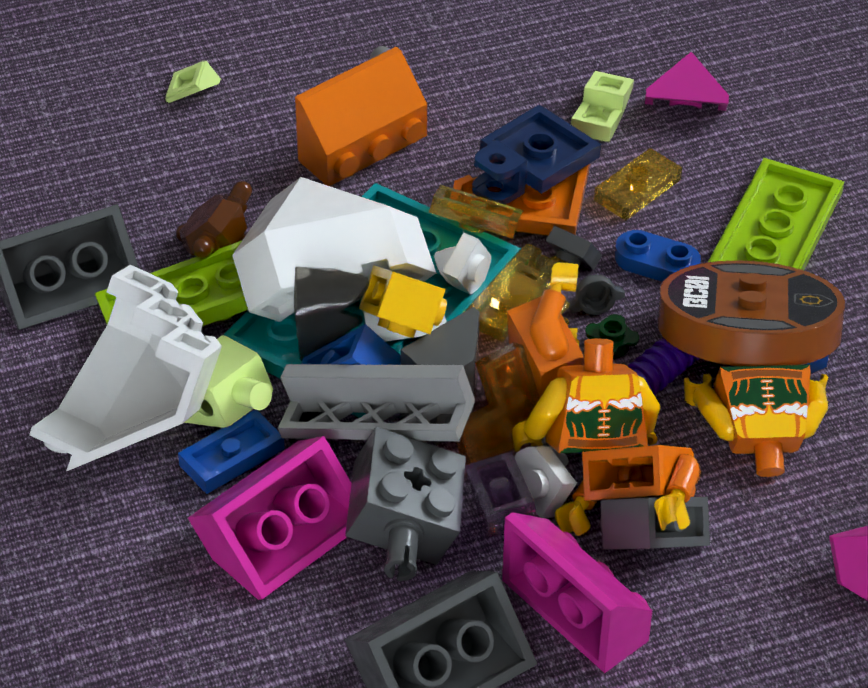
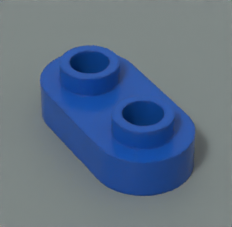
M631 230L621 234L617 238L615 246V261L619 267L628 272L661 282L674 272L700 264L701 262L699 252L691 245L642 230Z

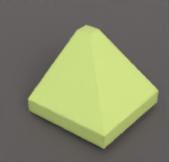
M207 61L199 62L174 72L165 100L168 103L174 102L217 85L221 79Z

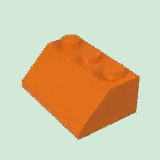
M394 47L295 96L298 161L327 186L348 178L354 173L385 159L387 156L427 136V102L402 51L398 47Z

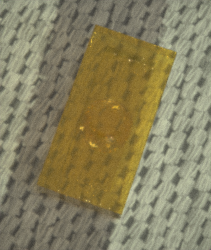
M649 148L595 187L594 201L626 221L681 180L682 167Z
M440 184L433 196L429 213L460 222L459 225L463 229L471 232L482 233L486 230L513 239L523 210Z

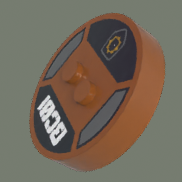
M758 261L707 262L678 270L663 281L660 287L658 329L663 338L679 350L715 363L731 366L803 365L830 355L840 345L845 299L839 289L832 283L801 269Z

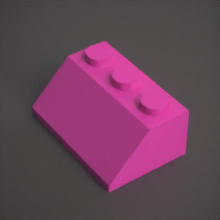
M325 436L300 440L189 516L188 520L212 560L255 598L261 600L347 538L345 533L352 483Z
M515 512L505 517L502 581L603 673L609 671L649 641L653 610L650 609L646 600L640 594L631 592L618 581L607 565L600 561L597 562L587 554L570 533L562 532L546 518Z

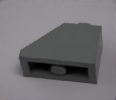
M690 497V500L685 503L690 519V525L687 528L680 530L677 521L669 523L663 531L660 528L654 508V503L659 498L601 500L600 528L603 550L710 546L708 497Z

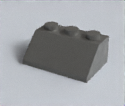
M118 204L0 241V296L18 330L97 305L95 293L108 288L112 275L129 265L139 268Z
M471 570L345 639L367 688H497L537 665V661L499 574L495 571Z

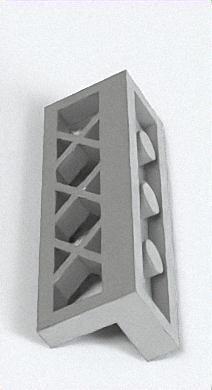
M286 364L280 378L290 403L278 426V430L282 438L310 439L325 436L326 439L368 440L374 428L379 427L418 441H460L475 399L463 365ZM303 412H322L321 415L308 422H299ZM353 412L365 413L364 416L353 422L339 421ZM396 413H409V416L397 423H384V420ZM440 414H453L449 424H430L428 422Z

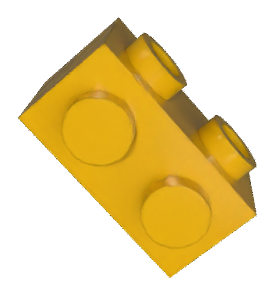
M373 265L359 309L379 317L378 326L414 339L416 330L431 334L433 325L439 326L447 307V300L443 299L446 289Z

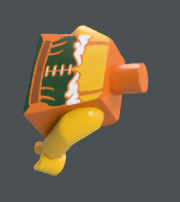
M601 338L587 339L584 341V365L560 367L557 378L550 381L527 420L513 427L512 439L515 452H519L521 446L526 443H531V446H542V439L545 435L546 442L558 453L648 446V443L649 445H654L658 441L654 429L660 411V404L643 377L638 376L634 370L625 364H613L614 342L612 340Z
M810 365L720 367L714 382V389L712 388V377L710 374H703V383L694 384L689 381L688 377L684 378V398L688 404L698 408L720 439L728 441L732 453H755L756 474L758 476L775 477L785 473L783 453L798 451L803 440L815 434L828 411L825 390L828 376L821 374L820 381L810 380Z

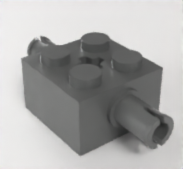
M402 413L400 420L409 416V413ZM375 427L354 461L345 536L387 549L384 565L385 574L392 579L395 574V565H399L397 580L407 581L416 576L417 559L437 565L460 533L466 456L427 444L428 441H418Z

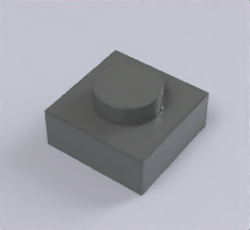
M555 225L546 239L547 243L556 252L554 258L562 263L578 264V268L581 264L595 270L602 257V254L591 242Z

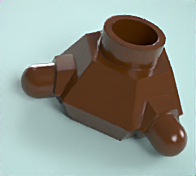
M239 181L233 186L229 194L214 195L198 207L185 224L178 226L176 237L182 242L183 248L191 255L206 258L219 248L242 241L246 236L244 232L247 230L244 213L248 207L246 203L252 194L250 184L245 181Z

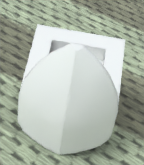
M466 233L462 234L456 246L440 250L434 255L436 266L444 279L453 287L470 295L485 281L491 263V255L481 241Z
M545 445L530 446L516 453L513 465L514 483L540 518L555 517V511L564 504L577 484L565 468L569 462L565 453H558L551 446Z

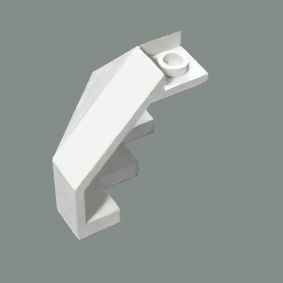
M303 177L297 179L268 202L232 255L249 313L278 322L284 320L312 299L343 309L364 294L373 265L423 282L436 274L418 217Z
M132 265L112 275L107 293L115 296L116 300L109 322L59 408L32 426L29 434L43 441L44 445L52 451L71 454L67 471L184 423L200 410L222 345L215 336H204L202 334L203 322L189 305L178 304L176 301L178 291L172 283Z

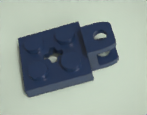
M537 105L480 140V150L475 154L474 166L483 170L484 173L473 181L472 193L493 207L504 206L525 194L526 184L542 194L600 157L601 144L543 106ZM498 187L502 190L499 192L489 191L488 188Z

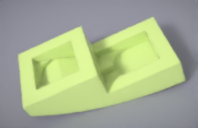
M595 71L584 87L583 102L573 115L571 125L592 139L610 142L628 103L634 79Z

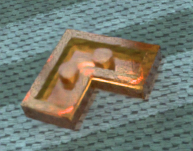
M513 342L475 361L488 405L469 415L460 441H456L459 453L466 456V468L475 470L513 450V427L527 420L540 399L522 344Z

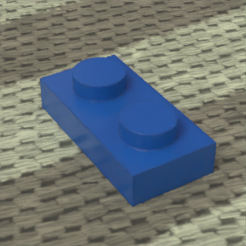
M253 410L231 426L221 428L179 452V466L208 494L284 450V438L281 437L280 432L258 410Z

